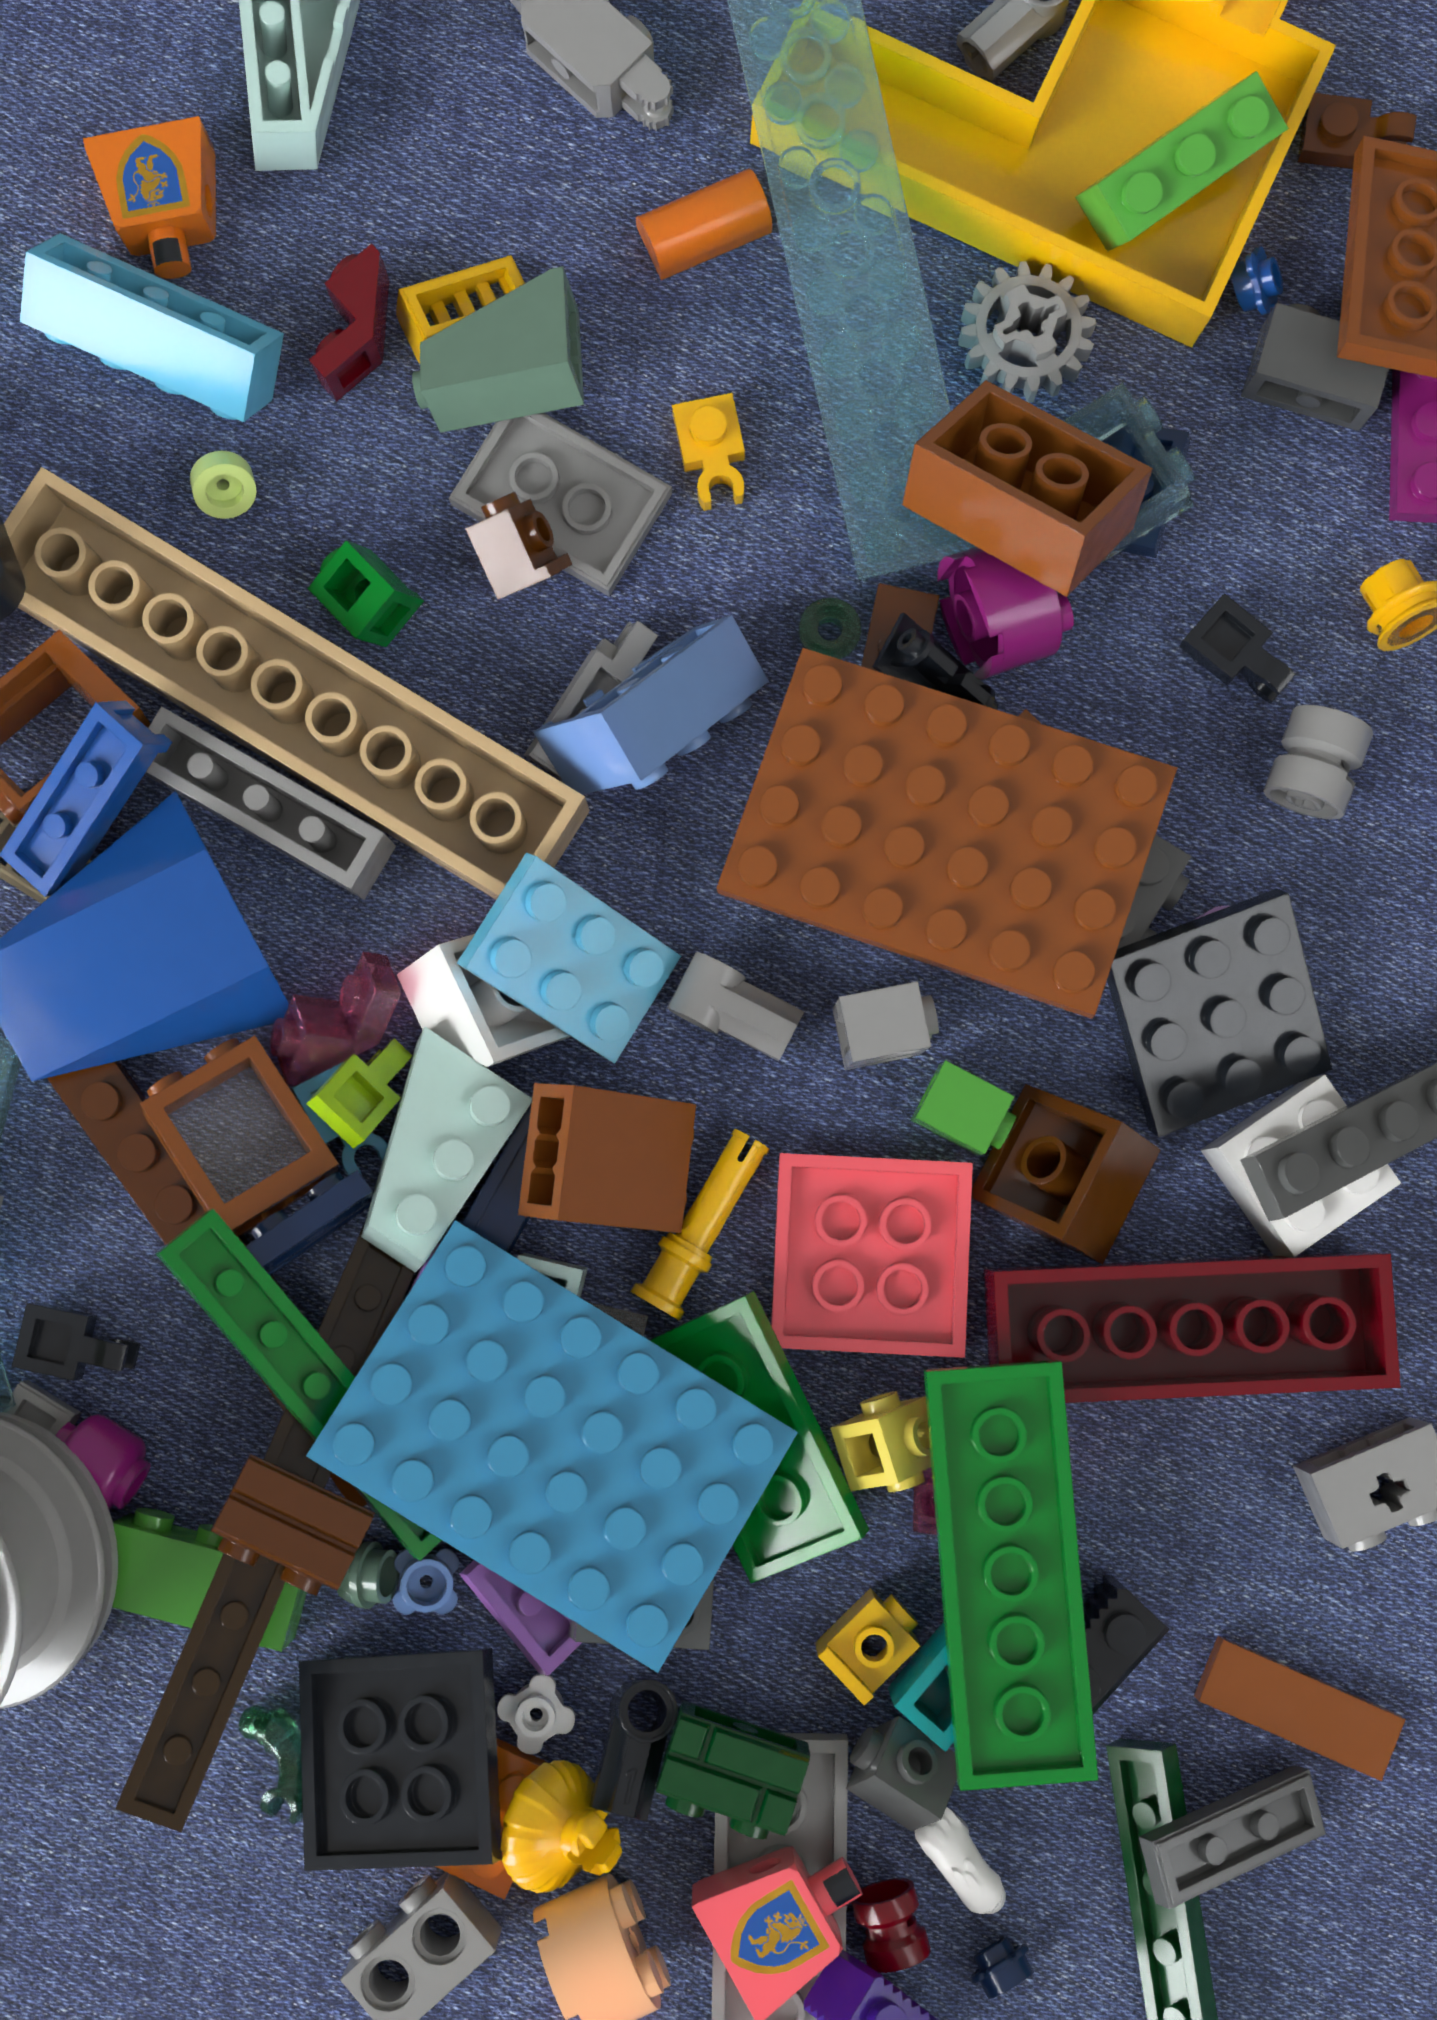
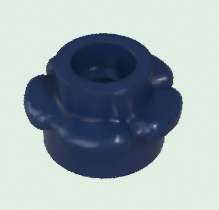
M1007 1936L990 1944L974 1955L979 1968L970 1977L972 1983L980 1982L988 1999L995 1998L1020 1984L1034 1973L1025 1956V1953L1029 1950L1028 1946L1022 1944L1013 1947Z

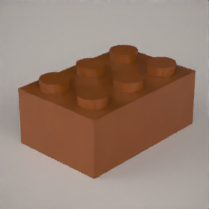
M985 380L915 443L902 505L1067 597L1133 530L1153 468Z

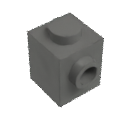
M897 1716L874 1729L869 1727L861 1734L850 1756V1763L855 1765L846 1789L908 1830L914 1831L942 1819L957 1781L955 1752L950 1749L945 1752L920 1729L902 1717Z

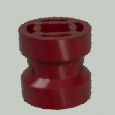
M892 1878L862 1887L863 1895L852 1901L851 1904L856 1922L866 1927L867 1937L862 1946L867 1966L879 1973L896 1972L917 1965L928 1958L931 1949L926 1929L917 1923L914 1916L919 1902L913 1881L907 1878Z

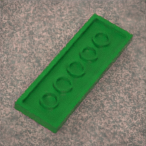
M1059 1360L924 1370L956 1772L960 1791L1098 1780L1062 1362Z

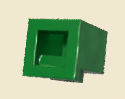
M347 540L340 548L332 551L323 560L320 566V573L307 588L355 639L382 647H387L424 602L417 592L411 591L371 549Z

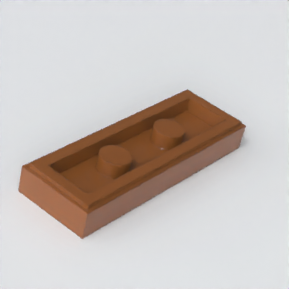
M1219 1635L1216 1638L1194 1693V1697L1206 1705L1379 1781L1383 1779L1406 1720L1393 1711Z

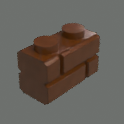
M250 1453L211 1528V1532L223 1537L217 1548L219 1551L255 1567L260 1555L285 1566L280 1576L281 1580L317 1596L322 1584L338 1590L375 1513Z

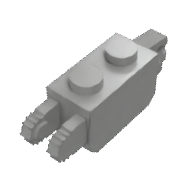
M510 0L521 14L527 55L596 118L614 117L623 108L638 122L642 121L643 127L647 126L649 130L655 129L657 131V129L664 126H669L671 116L674 114L672 99L670 100V96L673 94L671 79H668L667 74H662V69L654 62L653 38L639 19L632 15L625 17L610 4L609 0Z

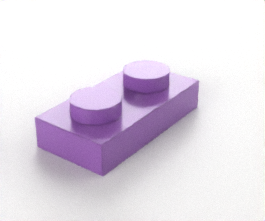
M473 1560L459 1574L539 1674L549 1676L582 1643L575 1642L569 1636L570 1619L477 1561Z

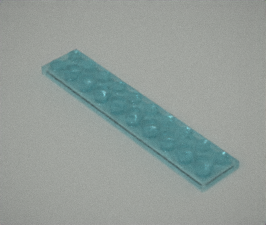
M727 0L858 582L940 562L946 556L976 546L902 505L915 443L951 412L861 0Z

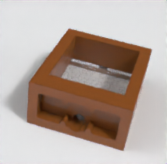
M255 1035L242 1043L237 1038L223 1042L206 1054L204 1060L207 1064L185 1077L180 1071L163 1077L147 1090L149 1098L140 1102L145 1119L204 1211L206 1212L213 1208L237 1237L250 1231L272 1214L287 1208L305 1197L311 1188L331 1174L338 1172L339 1163Z

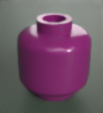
M96 1414L89 1416L77 1426L67 1422L55 1435L68 1446L89 1470L100 1488L108 1509L113 1506L119 1509L124 1508L138 1492L149 1473L151 1464L144 1460L146 1456L144 1440L105 1415Z

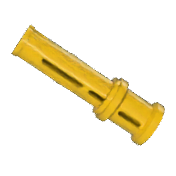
M737 1129L732 1131V1136L721 1153L718 1162L693 1205L685 1215L682 1232L676 1234L668 1232L666 1237H661L658 1243L661 1248L659 1257L643 1283H635L630 1291L679 1321L685 1313L681 1306L700 1273H708L712 1267L710 1262L713 1257L707 1254L720 1234L723 1225L749 1180L753 1177L762 1159L770 1150L755 1139L744 1160L739 1162L737 1158L750 1136Z

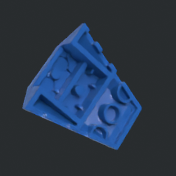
M176 791L0 938V1026L31 1081L297 1019Z

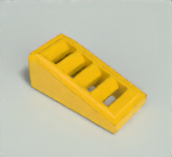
M512 255L398 289L397 319L419 364L420 342L475 312L468 295L475 292L482 307L496 300L490 285L498 282L505 295L525 284ZM453 303L459 318L451 320L445 306ZM430 313L435 324L433 326H430L425 316Z

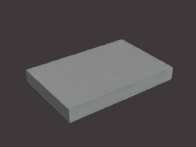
M539 413L496 422L451 493L449 501L451 506L480 522L486 519L481 509L482 506L512 492H516L520 503L531 499L535 510L545 516L552 529L554 538L552 547L556 556L559 557L568 553L572 565L564 569V571L610 597L670 499L672 486L549 415Z

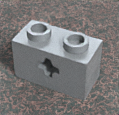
M1408 1417L1293 1465L1323 1538L1342 1549L1348 1547L1352 1552L1366 1550L1384 1542L1387 1539L1385 1531L1406 1522H1408L1409 1526H1421L1437 1520V1435L1432 1423ZM1380 1475L1387 1478L1389 1483L1380 1487L1382 1499L1377 1500L1369 1494L1379 1488V1482L1376 1477Z

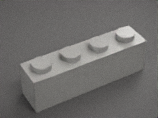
M161 706L148 729L155 735L164 734L173 743L167 752L157 754L145 775L365 900L396 848V845L385 833Z

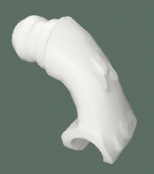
M946 1806L941 1820L914 1830L915 1839L925 1854L933 1861L963 1904L971 1912L994 1914L1003 1907L1006 1900V1892L1001 1878L982 1858L969 1835V1828L965 1821Z

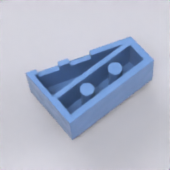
M730 615L694 627L631 668L634 673L608 693L604 694L602 689H599L583 699L587 708L577 716L556 723L549 721L533 733L563 783L583 795L626 784H632L634 789L638 790L649 786L668 772L665 762L675 754L682 756L705 744L711 738L707 729L716 722L725 723L746 712L753 705L749 697L768 683L769 680L735 619Z

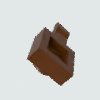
M1314 93L1303 119L1297 162L1353 169L1354 152L1363 136L1402 144L1412 143L1417 115L1408 112H1390L1379 117H1370L1372 100Z

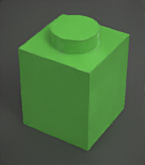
M945 1060L938 1065L910 1121L979 1156L986 1154L990 1145L998 1150L1003 1145L1016 1119V1115L1008 1111L1015 1096Z

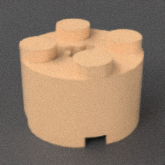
M608 1873L534 1908V1923L546 1918L549 1936L538 1940L537 1944L549 1984L565 2020L579 2015L581 2020H637L661 2008L660 1994L664 1993L665 1988L671 1986V1980L659 1948L655 1945L647 1949L638 1926V1922L645 1919L646 1915L639 1893L631 1879L619 1884L614 1876Z

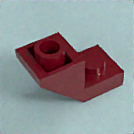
M372 243L359 254H351L343 258L332 271L331 278L324 283L335 310L349 326L344 330L337 329L329 333L319 343L316 354L309 361L320 384L336 402L383 363L390 280L381 254Z

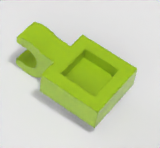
M395 1038L382 1051L379 1049L366 1064L354 1053L338 1067L306 1104L354 1149L366 1140L401 1099L387 1084L413 1055Z

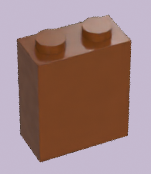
M534 1083L518 1215L566 1222L681 1233L687 1201L686 1190L691 1147L694 1140L696 1104L576 1085Z

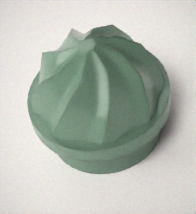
M366 1541L362 1543L357 1549L354 1559L337 1590L338 1595L347 1602L354 1604L357 1608L370 1609L376 1603L387 1604L390 1602L396 1592L399 1581V1572L394 1566L397 1556L396 1552L383 1549L379 1542Z

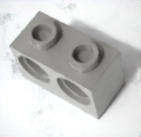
M918 981L841 996L832 1009L845 1070L919 1056L931 1047L930 1039H932V1035L939 1033L938 1018L931 995L921 997Z
M447 1872L435 1882L429 1874L424 1876L401 1898L398 1905L402 1908V1911L385 1927L378 1919L375 1920L347 1948L352 1956L340 1980L373 2020H419L496 1951L502 1927L462 1879ZM436 1914L448 1915L456 1921L460 1932L451 1937L437 1935L430 1928L428 1918ZM384 1960L397 1961L404 1966L409 1978L399 1982L390 1981L380 1973L377 1963Z

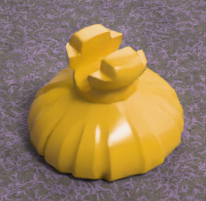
M553 1760L549 1764L544 1762L529 1776L524 1778L513 1793L512 1800L503 1818L504 1827L501 1840L502 1863L508 1875L522 1889L535 1893H547L557 1888H562L582 1870L598 1876L609 1873L617 1864L622 1854L619 1829L614 1827L607 1829L608 1825L604 1819L608 1813L589 1807L595 1783L577 1764L565 1760Z

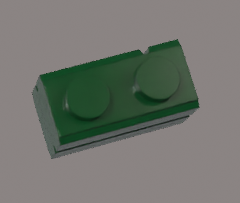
M682 1700L677 1720L672 1729L671 1737L660 1766L656 1792L667 1796L665 1804L678 1813L699 1818L703 1817L706 1809L730 1817L729 1826L745 1836L763 1840L767 1839L769 1831L785 1836L788 1832L797 1797L801 1791L810 1761L809 1744L794 1737Z

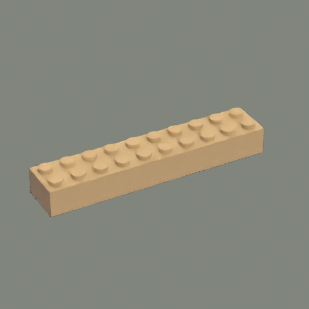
M43 467L40 468L4 523L25 578L26 588L24 597L18 606L20 610L55 631L60 629L71 641L495 900L499 897L526 853L537 856L554 868L590 811L584 795Z

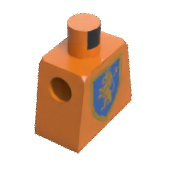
M196 116L83 138L84 148L113 225L130 254L135 256L151 254L154 273L160 278L176 279L188 275L192 270L188 247L209 243L216 237V155L214 146L200 117Z

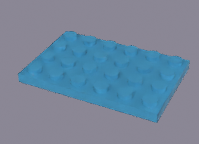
M455 1220L306 1457L658 1673L798 1432Z

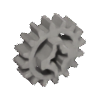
M1021 261L1015 277L1010 278L1007 272L1002 267L995 269L991 282L992 287L983 282H978L972 296L974 303H965L960 321L967 326L961 328L958 345L972 348L967 353L964 363L967 370L980 366L984 369L979 385L985 380L991 383L996 380L1003 384L1002 389L1011 394L1014 388L1023 389L1024 397L1030 403L1034 402L1038 388L1041 386L1054 397L1058 395L1063 384L1062 377L1073 383L1075 382L1083 367L1079 361H1087L1094 346V343L1087 338L1092 336L1096 326V318L1082 316L1090 301L1087 294L1074 298L1069 294L1074 282L1072 276L1069 275L1059 283L1051 280L1052 265L1046 264L1041 270L1040 275L1035 276L1030 274L1027 262ZM997 308L999 312L998 324L994 326L993 332L987 334V319ZM1066 330V347L1057 357L1055 353L1057 343L1055 340L1058 339L1060 332Z

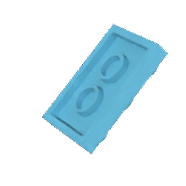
M526 853L457 964L615 1064L678 963L681 955L537 856Z

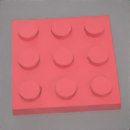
M779 1153L771 1327L782 1349L965 1358L973 1163Z

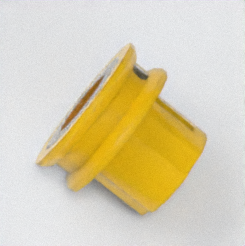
M1398 559L1380 567L1365 579L1360 586V592L1373 612L1367 621V630L1378 635L1377 646L1382 651H1394L1406 647L1437 629V581L1424 582L1411 560Z

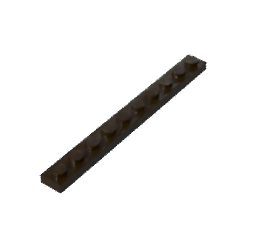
M365 1221L317 1331L355 1377L400 1308L414 1275L412 1270L361 1237ZM285 1407L263 1460L322 1488H325L331 1471L306 1457L315 1441ZM223 1553L118 1799L116 1810L182 1832L285 1585V1581L280 1579L285 1566L260 1555L255 1567Z

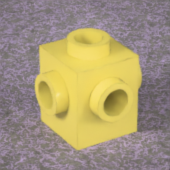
M897 1391L880 1394L860 1402L863 1413L830 1428L851 1491L886 1486L887 1491L890 1493L906 1490L925 1481L923 1471L932 1467L926 1396L900 1401Z

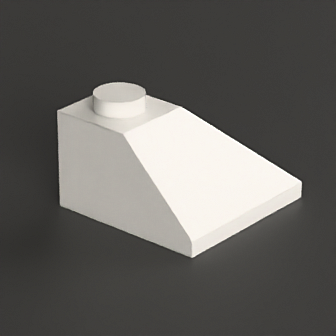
M475 934L438 944L397 974L422 1030L424 1027H427L486 1067L571 1037L457 964Z

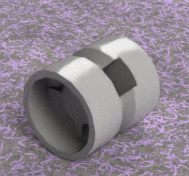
M1308 704L1296 706L1291 712L1281 740L1282 746L1288 753L1275 758L1263 790L1265 796L1272 802L1299 814L1329 820L1342 818L1345 815L1356 784L1348 776L1349 771L1357 770L1363 765L1373 737L1372 728L1361 719L1337 709Z

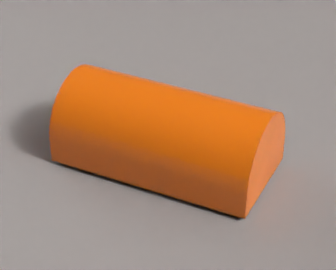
M748 168L637 216L636 227L660 279L664 280L772 233V217L763 188L753 170Z

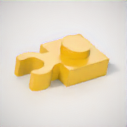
M733 393L672 405V414L684 471L703 470L697 483L698 501L704 511L711 510V494L709 491L716 484L728 485L733 491L735 505L742 504L744 500V480L740 472L729 465V463L745 460V449Z

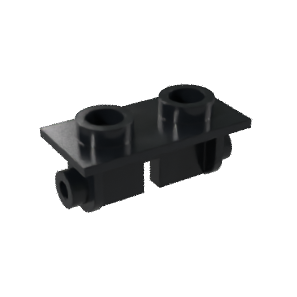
M906 613L900 614L872 666L874 669L896 678L996 710L998 709L995 691L989 685L984 684L975 677L968 668L939 644L932 634L920 627Z

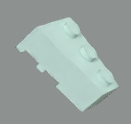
M239 0L255 171L318 169L360 0Z
M424 1027L414 1048L411 1065L361 1237L416 1273L426 1262L532 1103V1098L427 1027Z

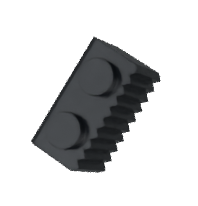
M1102 1575L1103 1584H1094V1594H1085L1086 1603H1083L1093 1715L1170 1630L1112 1575Z

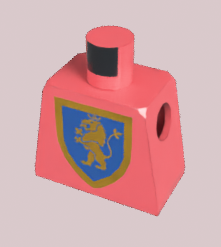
M793 1846L694 1883L692 1885L691 1907L754 2020H765L839 1956L843 1950L840 1929L832 1913L859 1898L863 1893L855 1875L843 1857L810 1876Z

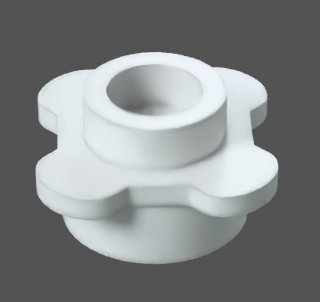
M534 1675L530 1683L522 1687L517 1694H505L500 1699L497 1708L500 1719L509 1722L518 1736L517 1747L526 1754L540 1752L544 1741L557 1733H569L575 1723L574 1710L564 1705L563 1698L556 1689V1681L550 1675ZM533 1708L541 1709L543 1716L540 1719L535 1720L531 1717L530 1711Z

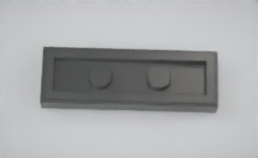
M1293 1765L1139 1836L1155 1904L1171 1909L1325 1835L1326 1832L1310 1770Z

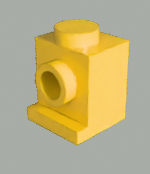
M870 1588L815 1642L817 1655L865 1706L874 1697L873 1693L920 1647L916 1635L912 1632L919 1623L893 1594L882 1601ZM874 1634L882 1636L886 1640V1645L876 1656H869L861 1650L862 1642L866 1637Z

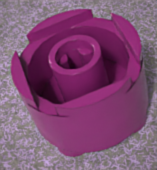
M978 547L946 556L939 563L937 582L948 579L950 596L939 600L946 630L962 663L967 665L976 662L980 667L974 674L978 679H986L1056 654L1061 645L1062 632L1071 630L1074 626L1073 610L1066 596L1057 593L1052 588L1043 585L1034 578Z

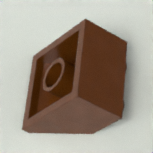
M1025 1084L1011 1111L1012 1114L1016 1115L1012 1129L999 1150L994 1147L992 1148L972 1187L971 1199L1039 1235L1103 1265L1161 1149L1122 1121Z

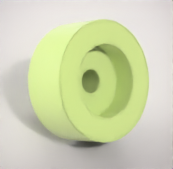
M214 451L199 458L192 467L190 484L193 497L199 509L205 514L220 519L234 518L245 513L254 503L257 491L252 469L248 462L240 455L230 451Z

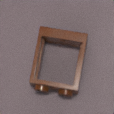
M60 629L0 678V746L71 686L92 707L95 702L127 701L135 708L132 714L147 728H149L150 722L140 707ZM0 768V811L14 826L20 823L51 772L24 793Z

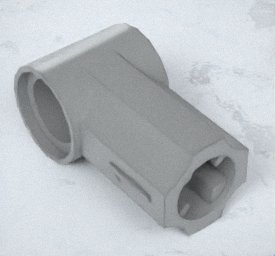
M995 0L958 34L956 45L961 50L965 63L979 78L985 77L992 81L1035 41L1047 38L1058 32L1064 24L1069 0Z
M695 952L667 1009L708 1032L718 1034L720 1031L779 1061L804 1011L771 993L745 982L746 977L723 962L703 953Z

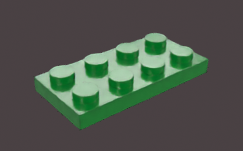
M755 1291L649 1339L798 1432L733 1543L734 1550L750 1583L860 1540L869 1531L868 1525Z

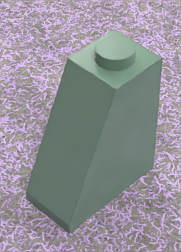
M563 266L552 268L420 342V370L414 371L412 374L413 389L419 407L422 410L429 408L440 433L584 405L579 309Z

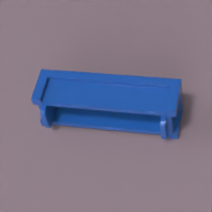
M127 701L95 702L0 853V856L44 897L51 896L84 868L157 754L167 752L173 743L164 734L155 735L132 714L135 708Z

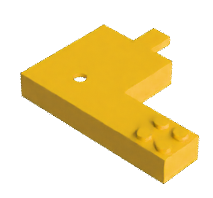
M804 0L753 105L750 144L1016 267H1019L1021 261H1026L1030 268V273L1035 276L1040 275L1041 270L1046 264L1052 265V281L1059 283L1069 275L1074 278L1070 292L1078 296L1087 294L1091 302L1192 348L1213 315L1336 45L1281 20L1280 17L1288 0H1082L1034 102H1031L813 0ZM1257 71L1289 129L1134 239L1107 252L1075 197L1222 92Z

